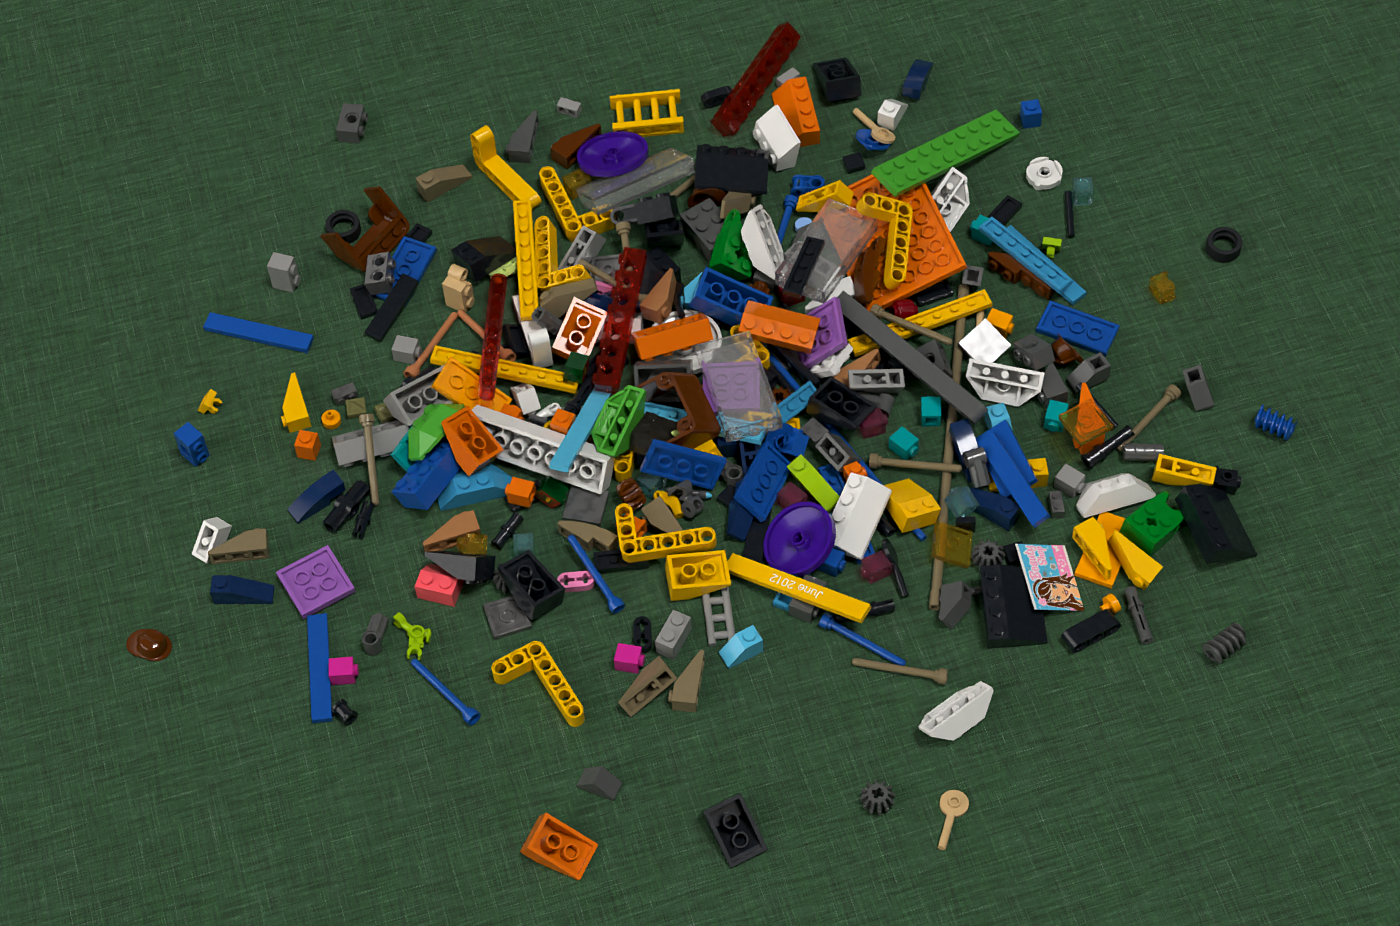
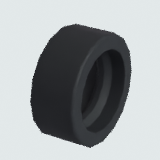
M338 210L329 215L325 225L327 233H336L333 231V228L338 223L350 222L354 224L353 228L348 232L338 234L349 244L358 239L361 234V225L358 216L354 212Z
M1218 227L1208 235L1206 244L1207 254L1215 261L1222 263L1231 262L1240 255L1243 243L1242 237L1232 228ZM1218 239H1226L1233 242L1235 248L1220 250L1215 247L1213 242Z

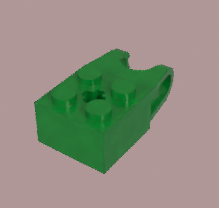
M732 209L726 216L720 233L717 234L709 268L734 280L742 281L751 277L753 264L749 258L746 245L742 240L741 230L743 226L740 221V211Z
M1167 491L1151 498L1128 516L1119 533L1149 556H1152L1170 541L1185 523L1181 511L1171 509L1166 502L1170 496V493Z

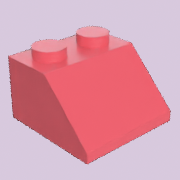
M430 563L421 569L416 581L415 590L417 598L455 607L465 580L457 579L440 566Z

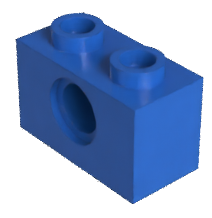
M189 422L173 433L181 455L195 467L210 456L203 435Z

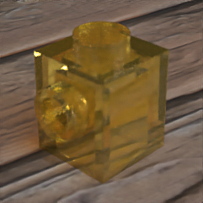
M580 168L562 177L563 188L572 200L591 191L590 183L592 180L589 174L584 173Z

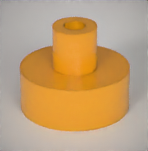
M327 410L321 417L323 426L327 429H336L341 424L340 414L336 410Z
M1110 593L1102 598L1103 605L1100 606L1101 611L1110 609L1113 614H1116L1121 610L1120 603L1113 594Z

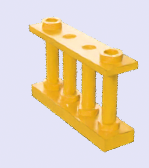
M680 89L609 96L611 110L616 109L617 123H612L613 132H632L642 137L684 133L683 116L677 117L676 104L681 103ZM669 104L670 118H660L658 105ZM651 106L653 119L642 120L641 107ZM634 108L635 121L624 122L623 109Z

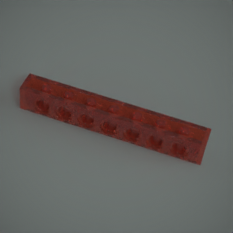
M789 22L777 25L710 122L723 136L734 135L738 132L740 124L747 119L749 111L756 106L758 98L765 93L764 89L772 83L774 75L781 70L783 62L790 57L789 53L797 47V42L801 36Z
M624 247L623 253L619 254L618 264H620V268L615 272L616 287H612L611 291L613 301L612 304L608 305L607 315H609V319L605 321L603 329L606 333L605 337L601 338L600 341L601 356L598 355L596 360L598 370L597 373L593 374L592 384L595 385L596 391L612 394L619 392L647 262L646 250ZM628 267H634V270L627 271L626 269ZM624 284H631L628 288L622 287ZM620 301H627L625 305L619 304ZM619 317L624 319L621 322L615 321ZM613 335L620 336L618 339L611 338ZM610 352L616 353L613 357L607 356ZM607 369L613 370L610 374H605L604 371Z

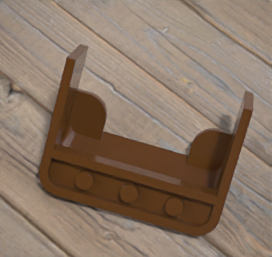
M380 186L369 187L363 190L374 203L368 211V216L373 226L353 247L344 241L337 232L326 233L320 236L339 259L362 272H366L368 255L390 252L407 234L410 228L408 220Z
M663 372L636 386L646 390V403L674 388L676 389L687 416L681 418L677 423L679 435L666 442L694 449L720 434L721 426L696 375L691 373Z

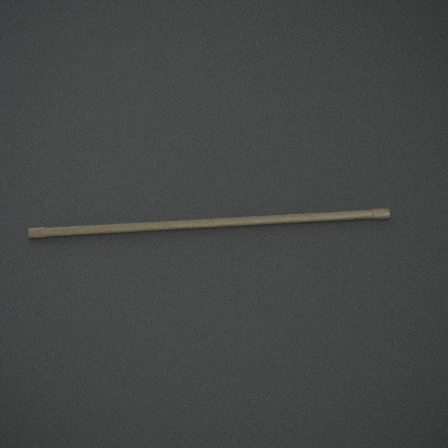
M960 284L958 286L957 299L969 295V285ZM966 317L956 320L952 361L953 377L951 378L959 385L963 349L958 343L964 338ZM948 404L943 463L953 464L954 443L949 433L950 423L957 421V410L950 404ZM942 471L939 501L941 510L937 523L932 588L929 598V609L940 610L941 604L939 595L941 594L952 477V472Z

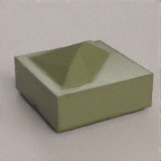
M364 397L346 400L348 419L367 414Z
M385 403L374 406V411L382 424L396 419L392 416Z

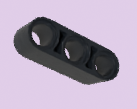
M1105 609L1068 628L1061 637L1072 653H1077L1114 634L1119 630L1121 624L1110 609Z

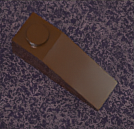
M597 123L561 137L550 148L552 160L569 169L577 161V153L580 147L588 140L602 134L601 125Z

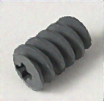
M1233 622L1224 631L1219 632L1213 639L1203 644V652L1209 659L1221 664L1222 658L1228 659V654L1233 655L1234 650H1240V645H1246L1245 631L1238 623Z

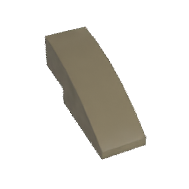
M559 521L557 523L559 534L567 539L569 535H574L582 548L588 552L594 547L602 552L616 550L619 546L618 535L596 525L576 521Z

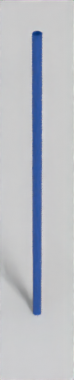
M760 342L769 351L770 363L776 367L795 391L799 389V384L766 345ZM821 422L829 430V433L839 435L854 451L833 425ZM861 459L859 464L865 468L868 477L883 485ZM920 528L912 530L920 541H924L927 538Z

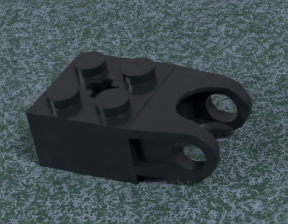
M670 192L657 194L655 199L652 196L639 198V202L616 207L610 214L611 221L614 224L619 222H638V225L680 216L676 195H670ZM621 211L624 213L623 220H621L619 216Z

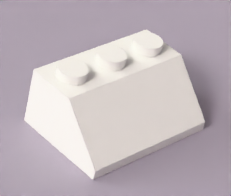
M775 105L756 121L753 136L760 144L761 149L768 151L769 164L773 166L775 171L795 167L801 142L780 107Z

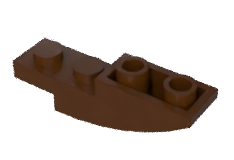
M881 236L872 241L870 247L859 253L857 259L854 290L856 301L863 307L872 302L874 298L873 292L880 283L878 279L881 272L876 269L879 266L878 259L885 250L884 244L886 241Z
M999 252L988 253L987 265L991 270L1001 274L1005 280L1011 281L1013 284L1021 281L1025 286H1029L1039 296L1047 300L1053 296L1054 289L1011 255Z

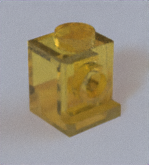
M1167 271L1150 278L1149 290L1160 304L1171 302L1176 297L1174 293L1175 285L1173 281L1167 278Z
M466 533V537L460 536L457 538V549L463 554H487L488 535L479 533L478 537V534Z

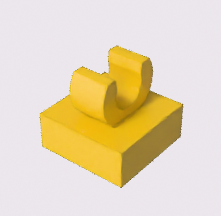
M210 389L205 394L197 411L204 414L209 410L212 414H216L218 409L213 404L220 406L222 403L219 398H215L217 392Z

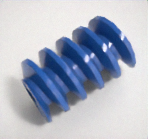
M1262 404L1255 418V427L1258 429L1263 425L1262 430L1264 432L1270 428L1271 435L1277 431L1278 438L1284 434V440L1288 441L1295 431L1298 420L1295 423H1292L1293 417L1285 420L1286 414L1278 417L1277 410L1274 414H1271L1270 407L1264 411V405Z

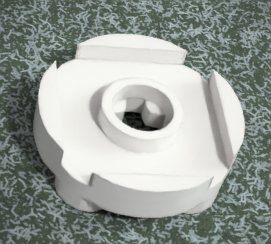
M1049 157L1035 158L1027 167V181L1037 191L1059 186L1063 173L1062 166L1056 160H1049ZM1044 171L1045 173H1048V174H1047V175H1042L1041 172Z

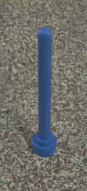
M794 195L785 196L783 202L785 211L777 233L781 245L791 213L796 209L798 198Z
M569 535L568 541L608 599V608L611 613L616 614L623 610L625 604L622 599L614 596L576 537Z
M826 612L819 622L820 627L825 630L834 629L894 664L905 666L906 662L904 659L837 623L833 615Z
M417 659L411 661V665L462 712L463 720L469 726L474 725L480 719L481 714L475 708L467 707Z

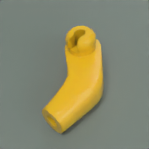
M660 490L654 492L653 498L656 499L661 496L666 505L671 508L675 518L678 519L684 516L679 498L675 495L668 496L667 492Z

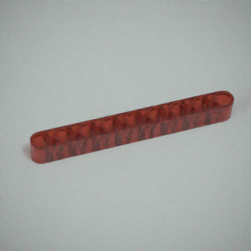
M500 273L492 275L490 280L478 386V397L484 401L494 399L496 392L507 291V277Z

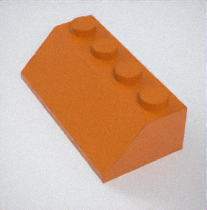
M806 76L788 79L772 93L774 106L778 105L799 138L801 142L800 147L820 144V128Z
M748 300L738 331L740 337L812 354L821 318Z
M703 313L630 333L639 358L645 361L656 359L655 356L661 354L663 356L672 355L675 350H689L692 348V345L698 344L703 346L709 344V341L714 339L709 319Z

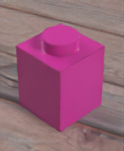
M618 643L614 658L615 670L639 674L640 666L643 667L645 663L642 647Z
M353 657L329 658V679L332 686L356 684V676H359L358 664L354 663Z

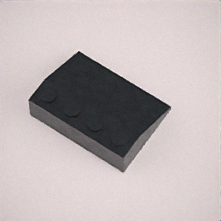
M709 144L697 145L695 188H715L722 191L767 195L768 151L763 149L751 150L744 147L729 148L725 145L719 147Z
M1204 484L1183 487L1175 501L1207 564L1257 556L1224 490Z
M1008 565L980 566L978 577L987 648L1047 644L1043 610H1034L1022 567Z

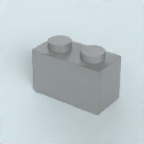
M273 252L267 265L272 287L293 293L301 280L293 256Z
M675 610L671 612L655 640L656 653L672 660L675 659L692 629L691 617Z

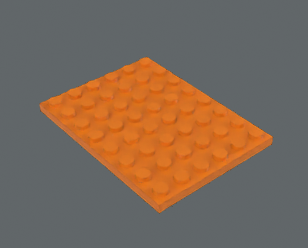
M871 174L847 186L854 193L850 207L838 212H818L847 276L851 277L853 283L859 253L870 247L871 242L879 236L886 239L884 244L885 250L878 259L879 266L876 269L881 272L878 279L880 283L873 292L874 298L872 302L864 306L869 312L874 304H878L885 309L891 306L895 300L906 299L968 268L926 183L894 197ZM868 192L906 202L911 205L913 210L906 278L896 289L887 288L883 281L890 222L862 215L856 209L859 200Z

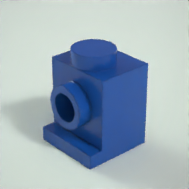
M792 428V431L787 430V434L783 439V447L778 448V451L793 457H798L800 454L804 456L810 436L804 435L803 430Z

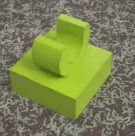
M1043 237L1042 249L1047 250L1046 255L1048 258L1054 259L1055 251H1061L1062 239Z

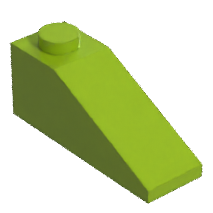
M801 454L787 466L792 476L825 510L829 512L836 506L840 496Z

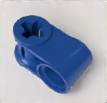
M795 175L792 177L793 188L790 194L799 199L800 195L825 186L824 178L819 175Z

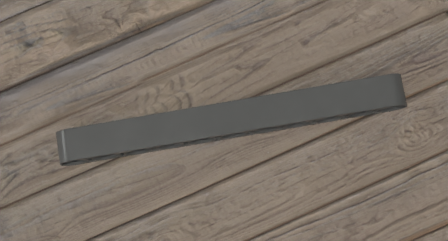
M845 291L839 294L837 298L840 299L842 315L845 319L896 359L970 422L976 425L988 412V409L980 401Z

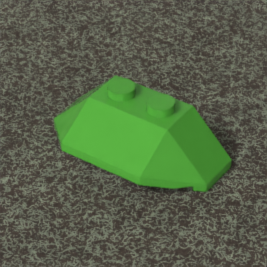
M627 385L623 390L605 401L591 431L593 441L599 453L617 457L629 449L644 417L645 389Z
M429 404L426 406L424 413L413 422V426L408 431L409 459L411 461L423 460L426 454L445 435L441 422L466 406L464 404Z

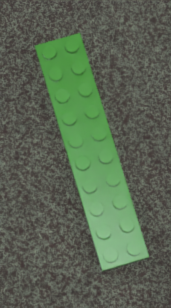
M994 110L874 167L871 173L894 197H897L948 172L951 167L956 168L1018 138L1020 132L1001 113Z

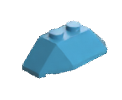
M492 463L471 476H468L460 468L437 497L440 511L507 496L505 494L506 485L511 482L512 477Z

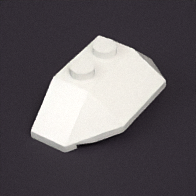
M951 167L931 193L950 232L970 204L967 177L954 167Z
M761 204L757 205L748 212L741 230L742 240L746 245L753 266L776 280L786 274L783 249L771 217Z
M970 358L966 378L981 399L998 403L1004 402V404L1019 407L1041 392L1045 373Z
M1120 473L1086 483L1076 508L1083 518L1149 500L1155 497L1156 494L1147 483L1129 473Z
M980 681L975 686H969L954 693L924 716L921 724L918 726L919 729L931 737L954 741L985 718L994 691L993 688Z

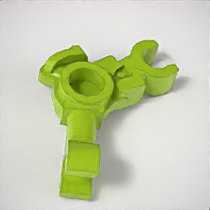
M398 612L393 616V619H395L393 625L397 628L402 627L407 631L409 636L407 659H410L412 654H417L418 661L422 659V650L420 648L424 647L423 641L425 638L426 643H430L431 630L430 628L424 630L420 625L412 626L406 621L403 614Z

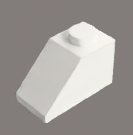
M894 99L885 100L878 111L877 126L894 132L908 104Z
M522 383L510 388L517 406L522 409L523 415L529 416V414H535L538 409H541L535 388L531 384Z
M218 517L204 520L192 555L205 563H209L208 551L227 541L232 525Z

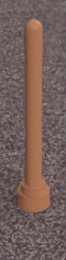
M458 310V316L499 353L500 359L512 362L516 360V354L511 349H504L463 310Z
M456 312L450 314L417 361L411 364V366H407L403 372L406 378L409 376L415 377L420 374L421 366L430 356L435 345H438L457 319L458 314Z

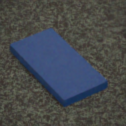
M404 236L392 256V259L396 261V269L394 270L395 283L392 289L402 273L420 282L436 254L437 248ZM390 292L372 296L385 301Z
M1049 301L1036 327V332L1054 339L1059 338L1057 334L1059 333L1068 344L1095 354L1101 352L1106 357L1120 325Z
M1006 419L976 438L978 442L993 431L1029 485L1031 486L1038 482ZM987 458L986 466L1000 494L1011 499L1013 497Z
M653 439L641 464L640 472L679 482L688 479L692 485L713 490L727 461L726 457Z
M768 441L763 442L733 498L760 522L765 521L790 474L787 466L791 462Z

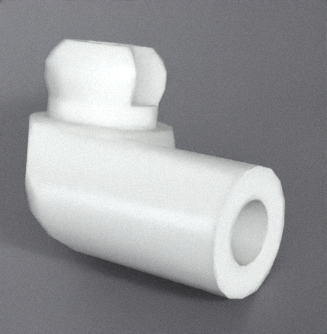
M552 403L535 415L545 418L553 417L557 409H561L558 403Z

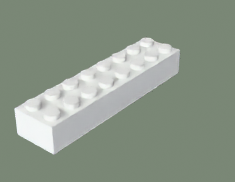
M476 405L471 409L504 449L497 457L498 459L546 476H552L555 479L598 494H602L610 486L615 457L599 453L594 444L585 442L568 473L549 468L550 461L565 438V434L480 405Z

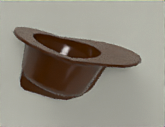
M694 188L687 203L689 208H692L710 198L718 207L721 206L722 200L727 194L715 188Z
M1057 333L1059 338L1051 345L1055 362L1065 365L1076 360L1081 364L1084 360L1080 354Z
M140 629L128 637L126 647L129 653L150 661H161L171 653L172 643L166 635L158 630Z

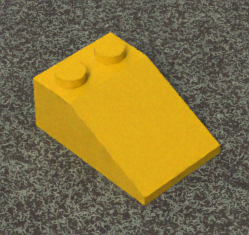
M909 478L883 485L892 491L886 508L902 533L936 524L941 508L932 494Z
M725 550L673 554L666 557L665 570L671 601L692 599L731 586Z

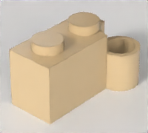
M452 264L448 270V276L442 283L446 306L455 310H463L466 313L475 302L473 287L470 282L465 281L468 270Z

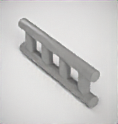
M729 587L721 589L722 596L710 598V593L702 595L708 644L710 647L716 646V640L728 638L729 641L735 635ZM723 604L724 613L713 615L711 605ZM725 621L727 631L715 632L714 622Z

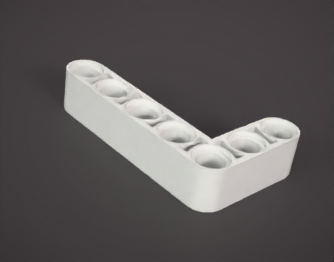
M519 295L512 296L513 305L524 333L533 366L541 368L552 366L553 359L547 329H542V326L533 320L521 321Z

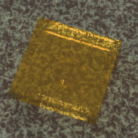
M1091 398L1059 415V420L1080 446L1113 429L1112 423Z
M937 521L934 524L931 557L968 568L970 566L973 532Z

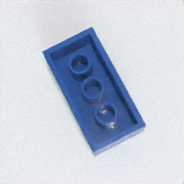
M705 267L698 279L688 307L734 326L741 323L748 300L771 305L773 297Z
M442 437L435 447L426 454L425 458L421 461H416L410 466L404 477L396 483L392 493L404 507L428 510L461 467L455 459L447 437Z

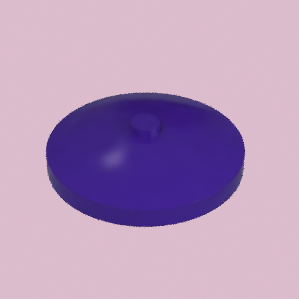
M617 131L601 134L588 140L580 147L577 153L578 164L582 171L592 176L613 177L623 175L637 169L646 161L649 154L648 144L642 136L632 132Z
M798 502L783 509L772 520L765 534L764 555L772 568L796 577L804 576L816 570L828 558L835 543L836 527L832 516L822 506L813 502Z

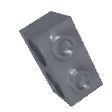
M389 252L368 255L365 286L371 295L391 292L392 286L395 283L394 270L396 269V261L392 259Z

